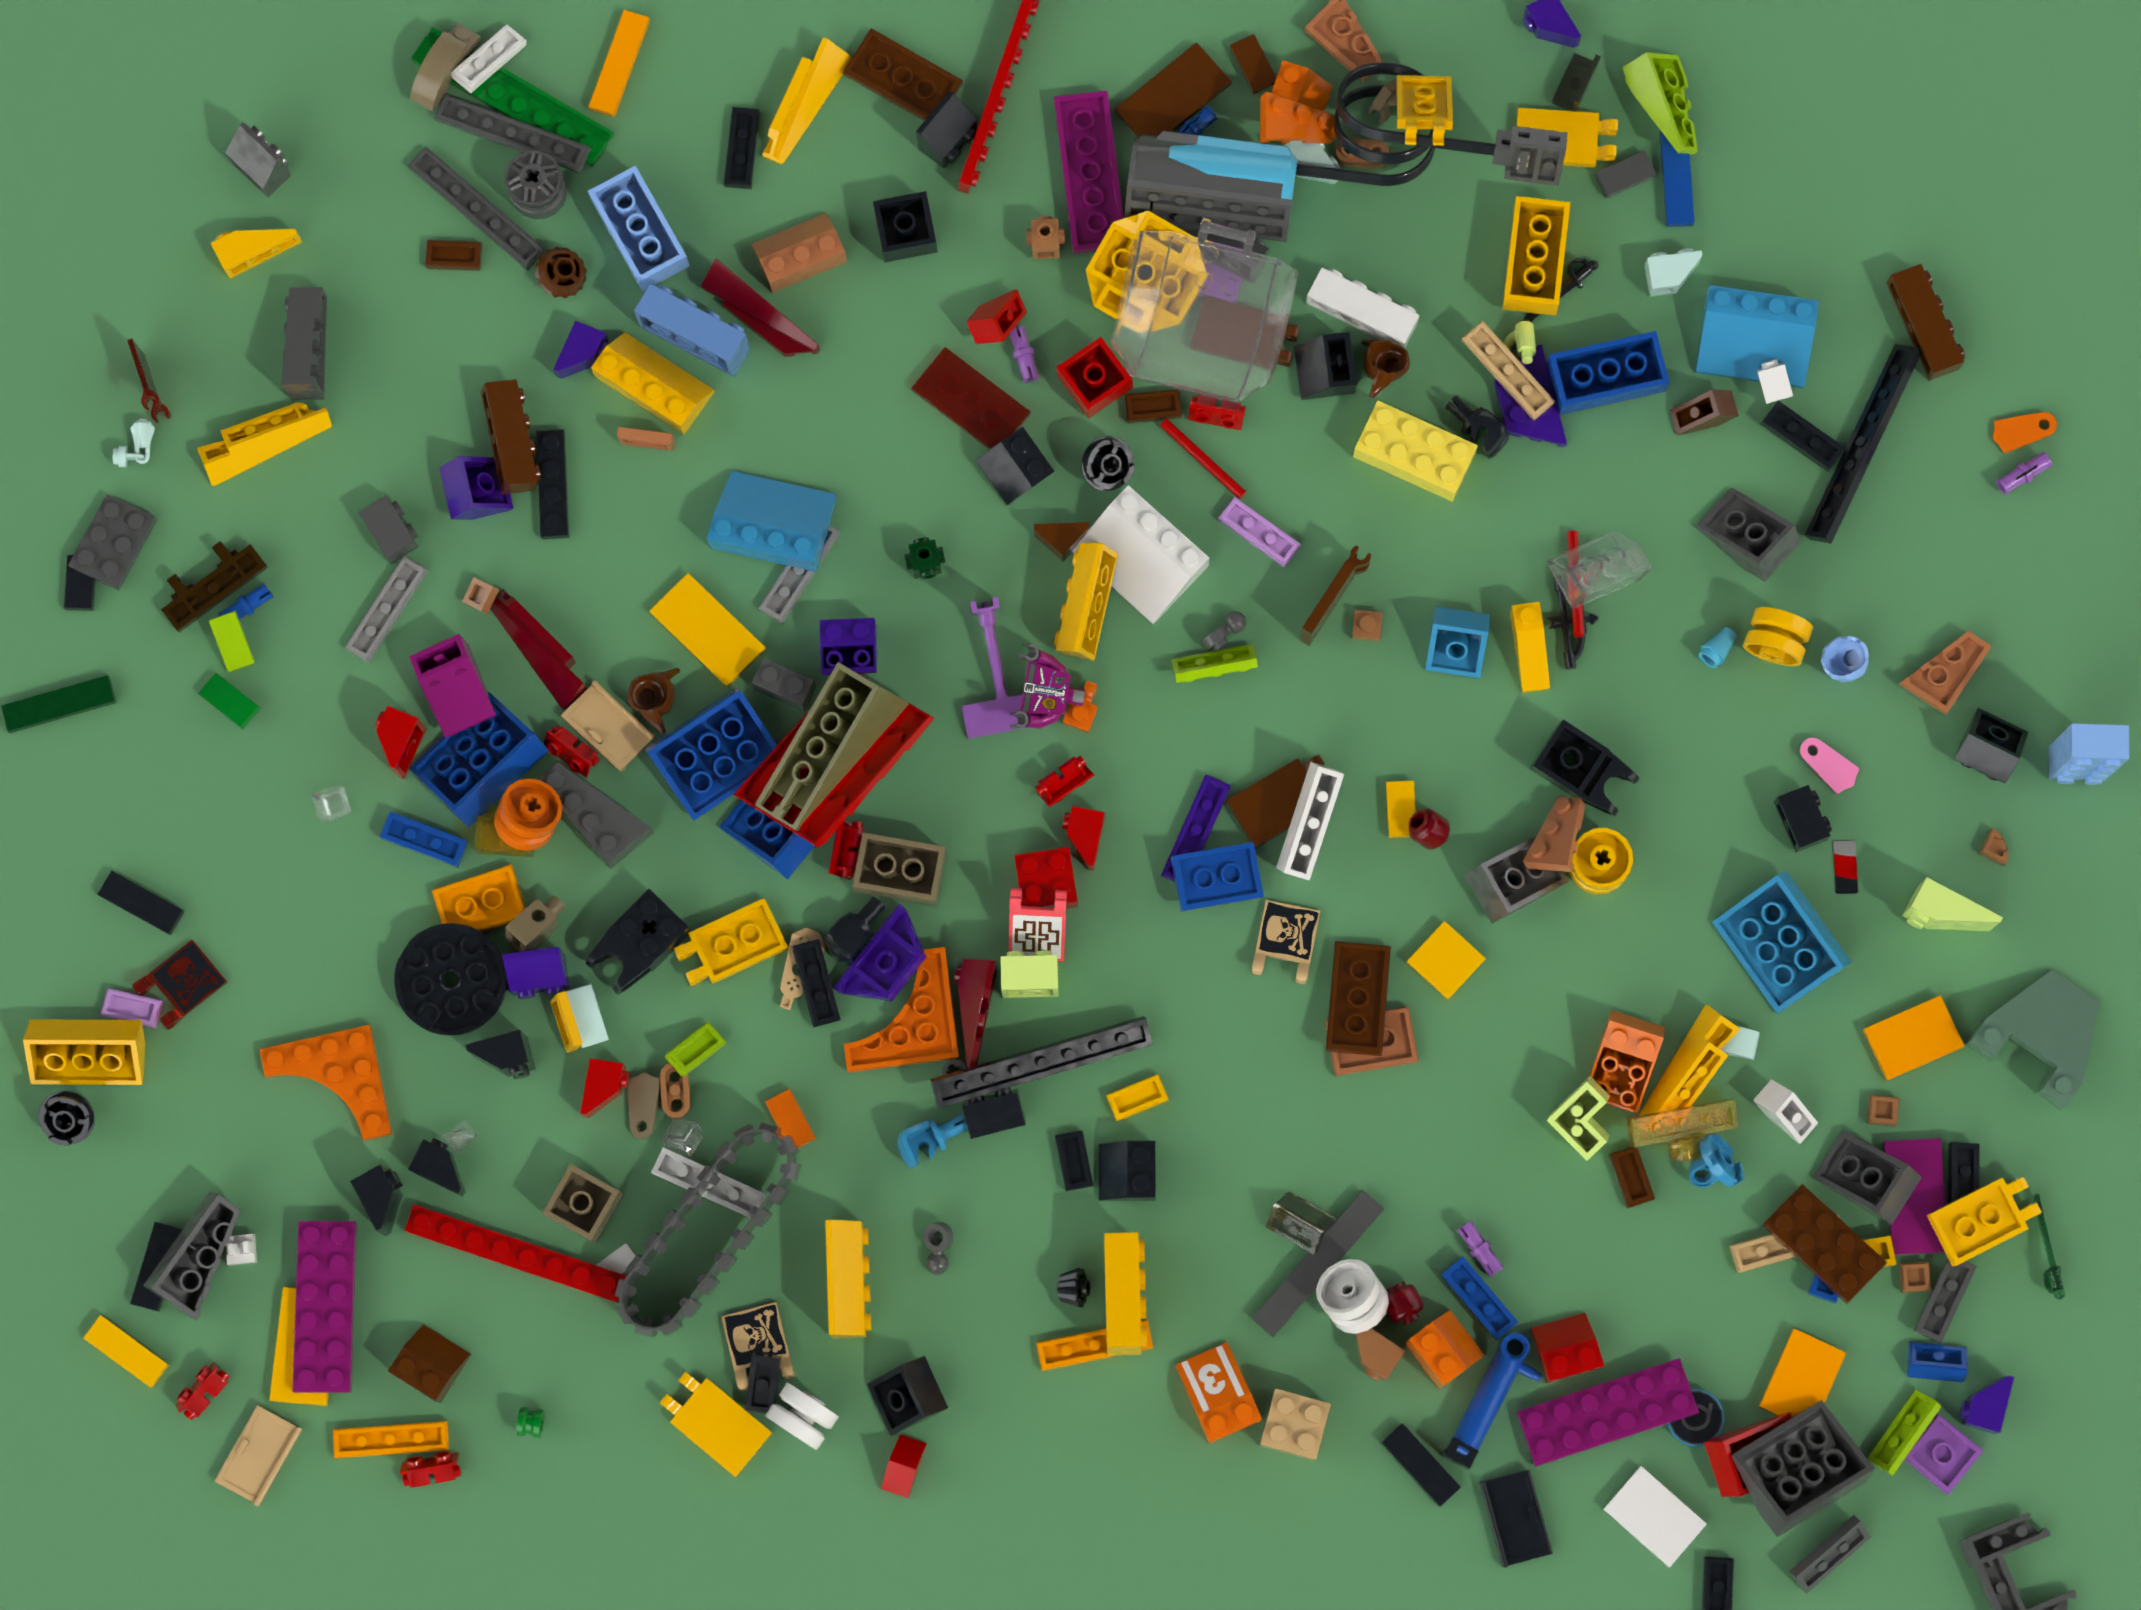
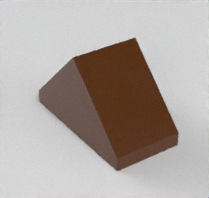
M1089 522L1034 524L1035 537L1062 562L1072 553L1073 549L1089 531Z

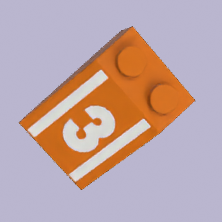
M1227 1342L1175 1364L1209 1444L1262 1421L1255 1401Z

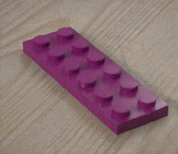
M1108 91L1054 97L1073 254L1096 252L1112 222L1124 219Z
M298 1221L293 1393H352L356 1221Z
M1680 1358L1517 1411V1416L1535 1467L1699 1414Z

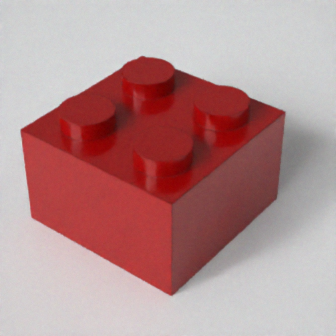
M1099 337L1056 367L1058 379L1088 419L1133 389V379L1102 337Z
M1070 847L1014 855L1018 885L1022 889V906L1054 908L1056 890L1067 891L1066 909L1078 907Z

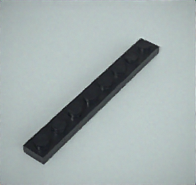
M1894 345L1806 530L1805 536L1810 540L1832 544L1922 353L1917 347Z
M1142 1016L930 1079L936 1105L938 1108H942L1151 1046L1153 1043L1147 1018Z

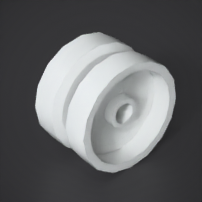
M1347 1259L1335 1263L1323 1273L1316 1288L1318 1302L1335 1326L1345 1333L1357 1334L1368 1331L1381 1321L1389 1305L1386 1289L1370 1266L1361 1260Z
M787 1382L779 1395L792 1408L788 1411L779 1404H772L765 1417L815 1450H818L825 1437L823 1433L812 1427V1425L816 1422L825 1429H832L839 1416L824 1407L825 1403L807 1391L803 1390L802 1392Z

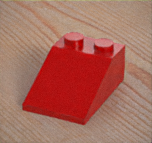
M1785 1413L1726 1432L1704 1442L1721 1497H1741L1749 1493L1733 1461L1732 1455L1792 1418L1791 1413Z

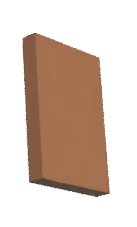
M1409 1006L1386 1010L1382 1056L1331 1052L1335 1077L1418 1063ZM1325 1020L1326 1029H1328V1020Z

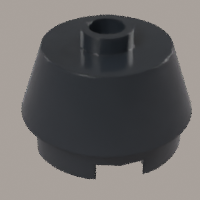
M1105 436L1094 440L1087 447L1082 458V471L1085 479L1091 486L1102 491L1116 490L1126 484L1132 477L1135 468L1133 454L1129 446L1123 440L1113 436Z
M60 1091L49 1095L42 1102L39 1109L38 1122L51 1142L67 1146L79 1143L90 1135L94 1127L95 1117L92 1106L84 1095L75 1091Z

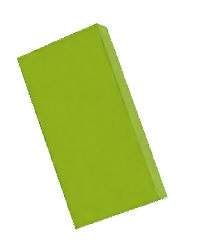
M236 610L209 620L228 672L255 663Z
M707 1022L666 1053L665 1058L682 1077H685L724 1047L726 1041Z

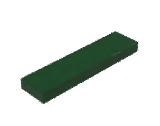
M106 675L1 705L7 732L13 733L117 702L111 679Z

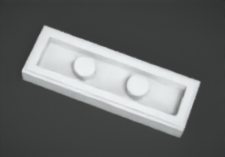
M506 24L451 71V78L472 93L526 46V39Z

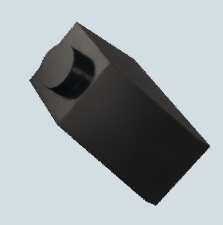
M435 1138L431 1142L423 1139L408 1170L463 1197L465 1190L454 1156L446 1150L448 1145Z

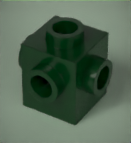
M924 537L914 540L913 544H908L910 553L904 555L907 570L913 569L915 579H930L936 577L937 574H942L940 564L945 563L943 548L936 546L935 539L930 540ZM929 554V557L926 559H922L919 557Z

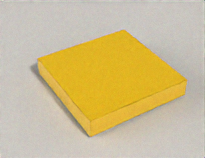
M1444 921L1406 963L1446 1000H1449L1486 958Z

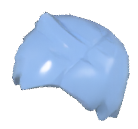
M1850 635L1833 638L1822 651L1821 663L1823 669L1832 679L1839 680V682H1852L1862 677L1869 665L1868 648L1859 638Z

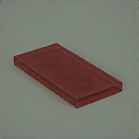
M944 347L911 388L912 392L989 450L1016 432L1031 415V411L946 347Z

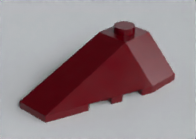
M963 959L962 966L957 965L954 982H958L967 1068L978 1065L997 974L996 961Z

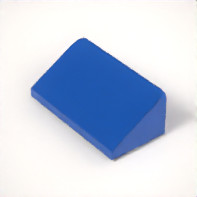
M1909 1342L1908 1377L1952 1382L1965 1381L1968 1372L1967 1347Z

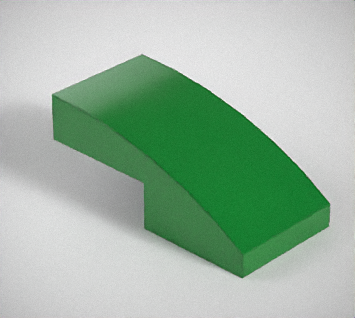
M217 673L211 677L198 693L204 700L241 729H244L261 709Z

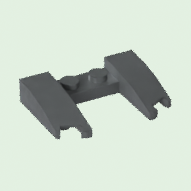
M2029 1512L1958 1540L1969 1568L1974 1567L1992 1610H2067L2068 1599H2076L2075 1590L2068 1591L2025 1609L2003 1558V1555L2051 1535L2046 1528H2042L2038 1532L2026 1521L2031 1516Z

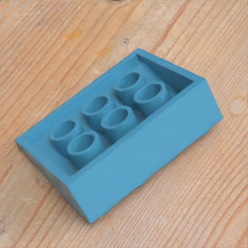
M1710 285L1705 295L1695 373L1760 382L1757 369L1762 368V363L1777 359L1778 363L1784 362L1790 386L1804 388L1816 327L1819 300Z
M731 471L715 509L707 541L711 549L817 572L838 495Z
M1787 871L1776 875L1712 922L1777 1014L1852 963Z

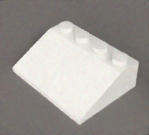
M1129 485L1107 507L1072 551L1075 553L1079 549L1080 543H1103L1118 554L1111 587L1152 624L1206 570L1210 559Z

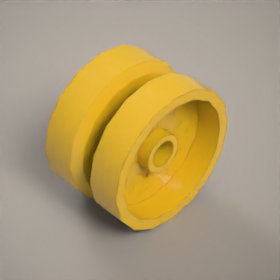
M1772 607L1756 608L1750 622L1754 630L1747 632L1743 648L1750 654L1771 663L1783 666H1800L1806 651L1802 644L1809 641L1813 630L1812 624L1798 615Z
M1594 828L1584 833L1576 841L1578 844L1577 852L1573 853L1572 856L1573 872H1569L1574 883L1583 891L1594 895L1608 894L1618 889L1629 875L1633 865V852L1627 839L1619 832L1608 828ZM1598 858L1604 861L1603 865L1597 863Z

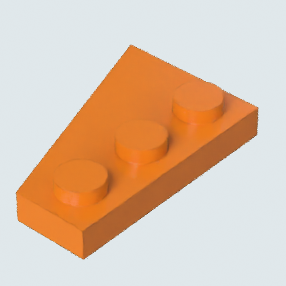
M1265 92L1261 96L1260 143H1269L1270 141H1280V143H1289L1290 141L1331 143L1335 139V115Z

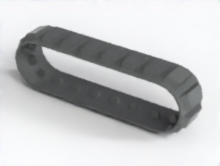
M761 1122L759 1129H754L752 1125L748 1124L734 1132L735 1139L731 1143L724 1142L714 1155L718 1160L713 1166L708 1164L697 1177L700 1181L697 1187H689L679 1200L683 1205L678 1211L672 1209L662 1221L665 1228L661 1233L654 1232L644 1245L647 1251L643 1256L636 1255L626 1268L630 1273L625 1279H619L615 1296L619 1297L620 1307L616 1310L624 1324L631 1323L635 1325V1333L656 1337L658 1330H661L664 1335L672 1334L683 1327L682 1320L685 1317L692 1318L702 1306V1303L699 1301L702 1295H710L720 1283L716 1277L721 1271L727 1273L737 1261V1258L734 1256L737 1250H745L755 1238L751 1232L756 1226L763 1227L772 1216L769 1209L774 1203L780 1205L790 1193L786 1187L790 1184L791 1180L797 1181L802 1164L796 1163L797 1158L795 1154L800 1150L792 1136L783 1137L781 1136V1128ZM761 1133L763 1134L762 1141L771 1143L773 1138L776 1137L781 1143L777 1147L781 1156L786 1154L787 1164L782 1163L779 1172L783 1173V1176L777 1185L772 1183L766 1189L769 1196L759 1208L756 1206L752 1207L749 1211L752 1217L742 1230L737 1228L731 1234L734 1241L724 1253L718 1251L713 1257L717 1262L706 1276L703 1274L699 1275L696 1279L699 1286L689 1298L685 1296L681 1298L678 1302L681 1306L678 1313L674 1317L670 1313L662 1317L664 1325L654 1327V1318L646 1316L642 1322L637 1317V1314L640 1312L636 1304H631V1296H635L637 1292V1287L634 1286L637 1278L640 1275L646 1276L651 1270L648 1264L658 1252L663 1254L667 1250L668 1246L665 1242L676 1229L681 1231L686 1224L683 1222V1219L693 1206L698 1209L702 1205L703 1201L700 1197L710 1184L716 1186L721 1179L718 1174L728 1162L734 1163L737 1160L736 1151L743 1143L747 1146L755 1143L753 1136Z

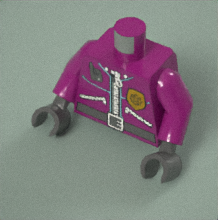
M1023 643V646L1028 647L1029 653L1027 656L1019 654V658L1030 661L1027 664L1020 711L1010 713V715H1015L1018 718V723L1012 724L1010 727L1012 729L1022 727L1041 729L1057 722L1060 716H1064L1066 704L1083 706L1085 690L1069 687L1071 675L1067 674L1066 667L1054 656L1039 650L1034 644Z

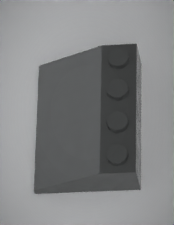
M1822 1400L1732 1455L1733 1461L1759 1514L1776 1537L1781 1536L1866 1483L1875 1469Z

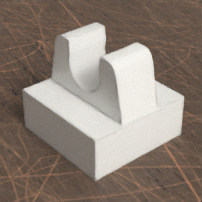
M255 1234L230 1236L226 1245L227 1265L257 1263Z

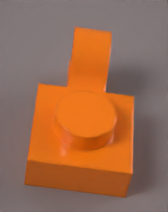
M1086 681L1083 706L1069 704L1063 724L1089 733L1098 710L1097 705L1091 704L1098 688L1097 684Z

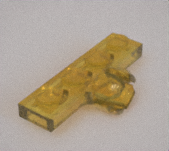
M1726 1099L1627 1118L1630 1146L1640 1147L1667 1142L1671 1159L1676 1161H1690L1691 1157H1694V1160L1702 1156L1700 1141L1704 1135L1738 1128L1735 1100Z

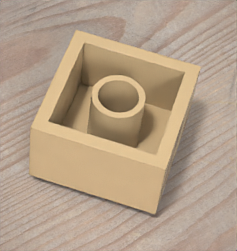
M1275 1388L1260 1446L1315 1461L1331 1404Z

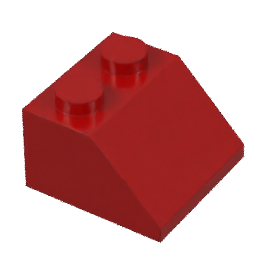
M387 705L385 712L381 711L375 723L377 727L376 732L389 766L399 778L405 779L427 729L417 717Z
M1585 1313L1530 1328L1546 1384L1604 1367L1596 1336Z

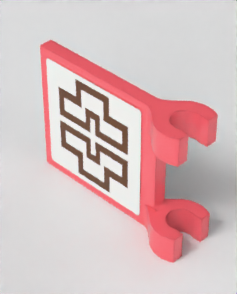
M1011 888L1008 952L1021 951L1023 956H1033L1035 951H1052V955H1057L1058 961L1064 962L1067 891L1056 890L1054 908L1031 907L1021 905L1022 889Z

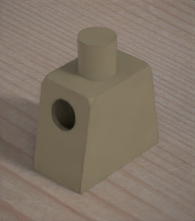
M553 896L545 904L536 899L505 927L506 942L516 952L537 950L558 928L556 916L565 908V905L556 896Z

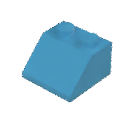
M1435 606L1425 670L1480 678L1489 632L1490 614Z

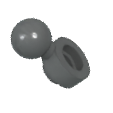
M1237 611L1230 612L1225 617L1224 624L1201 641L1207 650L1213 648L1217 651L1228 642L1226 639L1228 634L1239 633L1244 630L1246 626L1245 616Z
M937 1222L929 1225L923 1235L925 1245L932 1251V1254L926 1260V1267L929 1272L935 1275L942 1274L947 1270L949 1261L943 1253L944 1250L952 1245L954 1239L950 1226L944 1222ZM940 1232L942 1233L943 1240L939 1236Z

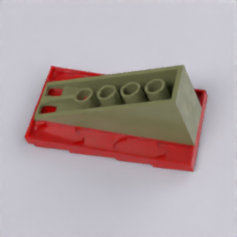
M838 662L811 709L733 795L820 848L822 844H825L846 817L852 815L877 782L887 775L906 750L909 751L933 721L934 717L862 674Z

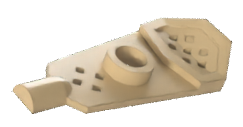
M804 928L791 935L780 990L784 995L779 1007L790 1010L794 998L801 997L803 993L800 977L793 971L796 962L792 946L806 943L808 940L819 939L822 952H824L826 945L819 932Z

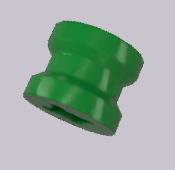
M520 1407L516 1428L517 1435L532 1434L534 1437L540 1438L544 1425V1410L529 1411L526 1407Z

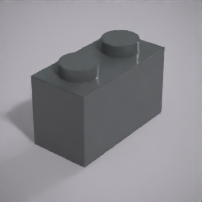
M386 495L358 512L390 564L418 548L414 539L419 536L410 523L407 525L403 523L400 517L405 514L397 501L391 503Z
M764 658L752 681L755 691L804 712L816 688L813 679Z

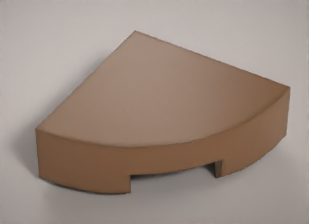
M1992 828L1979 854L2005 866L2009 855L2006 843L2002 835Z

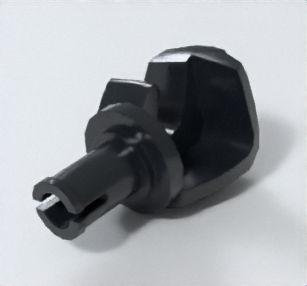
M1457 395L1451 399L1453 402L1449 401L1445 409L1463 422L1461 432L1464 435L1470 433L1473 443L1476 442L1479 431L1486 430L1487 438L1483 446V453L1489 460L1495 457L1509 439V429L1487 409L1480 407L1473 410L1459 399Z
M872 896L858 914L848 912L828 930L824 942L835 960L849 965L853 963V957L863 945L865 937L870 938L873 934L870 924L886 909L881 901Z

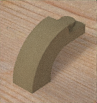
M459 23L449 33L444 31L433 44L421 64L412 86L410 99L433 111L441 103L444 94L448 93L452 80L451 71L460 65L477 47L481 36Z

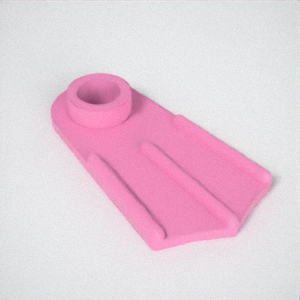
M1808 738L1803 741L1800 746L1802 758L1836 794L1854 786L1859 767L1817 738ZM1809 746L1816 748V755L1812 756L1808 753Z

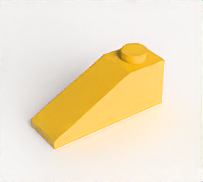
M296 229L240 230L222 233L210 244L223 269L231 279L296 246L302 240Z
M1540 602L1512 605L1509 615L1522 693L1550 689Z

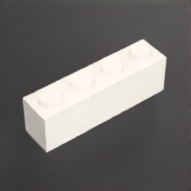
M1321 268L1306 299V304L1379 340H1389L1391 343L1404 348L1414 332L1420 316L1416 314V310L1405 304L1400 306L1392 302L1388 295L1381 292L1373 293L1367 290L1365 284L1356 280L1351 282L1343 278L1339 271L1331 268L1328 270Z
M1310 762L1276 867L1283 873L1310 881L1344 777L1342 772Z

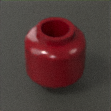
M1430 808L1423 809L1412 815L1409 821V835L1414 841L1429 850L1436 849L1447 841L1450 833V824L1446 818Z
M1402 1281L1386 1290L1389 1298L1387 1313L1392 1322L1398 1323L1403 1321L1406 1326L1420 1318L1418 1313L1424 1308V1303L1413 1284L1406 1285Z

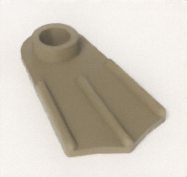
M646 1072L630 1078L628 1082L630 1131L638 1139H646L654 1131L660 1093V1078L653 1077ZM646 1122L647 1128L642 1132L640 1125Z

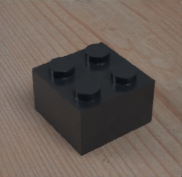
M926 191L873 201L884 263L938 252Z

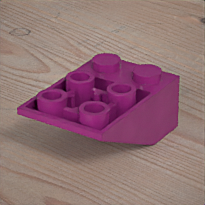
M460 634L409 656L421 688L446 738L496 716L471 648Z

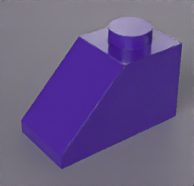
M1537 0L1526 6L1523 22L1529 32L1533 31L1538 39L1572 48L1579 46L1581 34L1560 0Z
M575 321L553 368L556 377L563 379L591 368L604 348L610 344L608 343L606 333Z
M2003 1377L1969 1396L1968 1401L1964 1400L1959 1414L1960 1417H1963L1962 1425L1993 1434L2001 1433L2014 1377Z

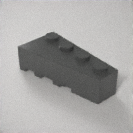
M290 287L289 296L285 297L287 323L284 324L283 390L287 392L291 400H324L327 294L322 287Z
M559 762L537 779L550 785L557 792L562 803V812L611 869L654 834L648 825Z

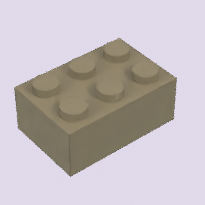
M863 832L852 886L853 890L856 893L937 907L947 855L946 847Z

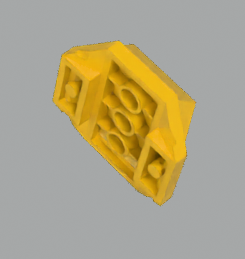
M1150 211L1112 222L1086 268L1093 306L1141 334L1181 325L1208 278L1197 238ZM1145 267H1152L1154 270V276L1149 281H1143L1141 278V271Z

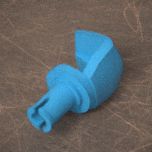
M962 1114L940 1125L935 1123L933 1119L926 1120L899 1134L897 1141L898 1150L905 1164L910 1169H913L919 1165L918 1150L921 1146L929 1148V1159L932 1160L937 1146L940 1151L946 1150V1140L969 1130Z

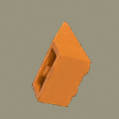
M1614 1010L1610 1011L1590 1076L1610 1095L1606 1104L1638 1113L1664 1039L1665 1027Z

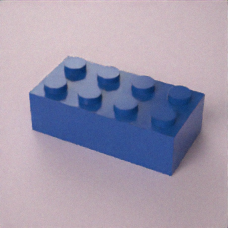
M1656 331L1549 354L1547 360L1560 415L1666 392L1670 383Z

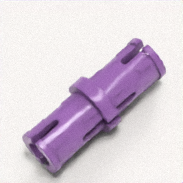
M1018 326V331L1015 327L1009 334L1015 351L1013 357L1015 361H1018L1023 383H1029L1030 376L1032 382L1040 377L1033 359L1035 355L1034 349L1030 348L1025 326Z
M2041 452L2026 463L2021 462L2015 466L2016 469L1996 480L1998 488L2006 495L2021 484L2032 482L2034 476L2052 467L2051 459L2045 452ZM2033 467L2032 470H2030V471H2028L2027 473L2021 475L2022 473L2026 472L2027 470H2029L2030 468Z
M1472 1220L1456 1230L1470 1248L1471 1256L1478 1259L1489 1277L1504 1268V1265L1489 1247L1491 1243L1489 1240H1484Z

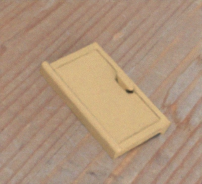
M595 680L561 714V717L620 772L624 771L626 766L655 739V735Z
M257 1405L214 1481L253 1502L255 1506H260L303 1429Z

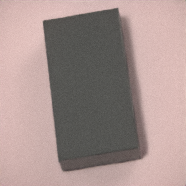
M1644 150L1597 171L1595 177L1606 198H1610L1656 177V172Z

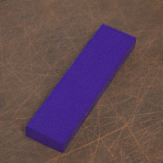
M1205 774L1161 877L1175 882L1171 856L1203 851L1231 785Z

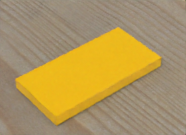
M689 573L649 611L661 625L727 688L766 650V647Z
M283 1287L269 1401L328 1406L329 1393H293L296 1288Z

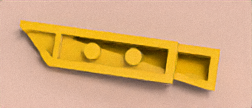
M822 38L813 62L802 57L769 128L768 137L770 139L762 157L783 164L842 77L843 71L852 57L829 39Z
M297 402L220 430L224 441L197 447L211 485L216 486L331 428L332 424L326 408L315 411L308 409L306 404Z
M1705 1005L1635 1122L1647 1132L1651 1131V1128L1654 1126L1678 1124L1729 1056L1721 1049L1740 1028L1709 1005Z

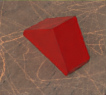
M900 1434L890 1456L881 1489L908 1498L927 1443Z

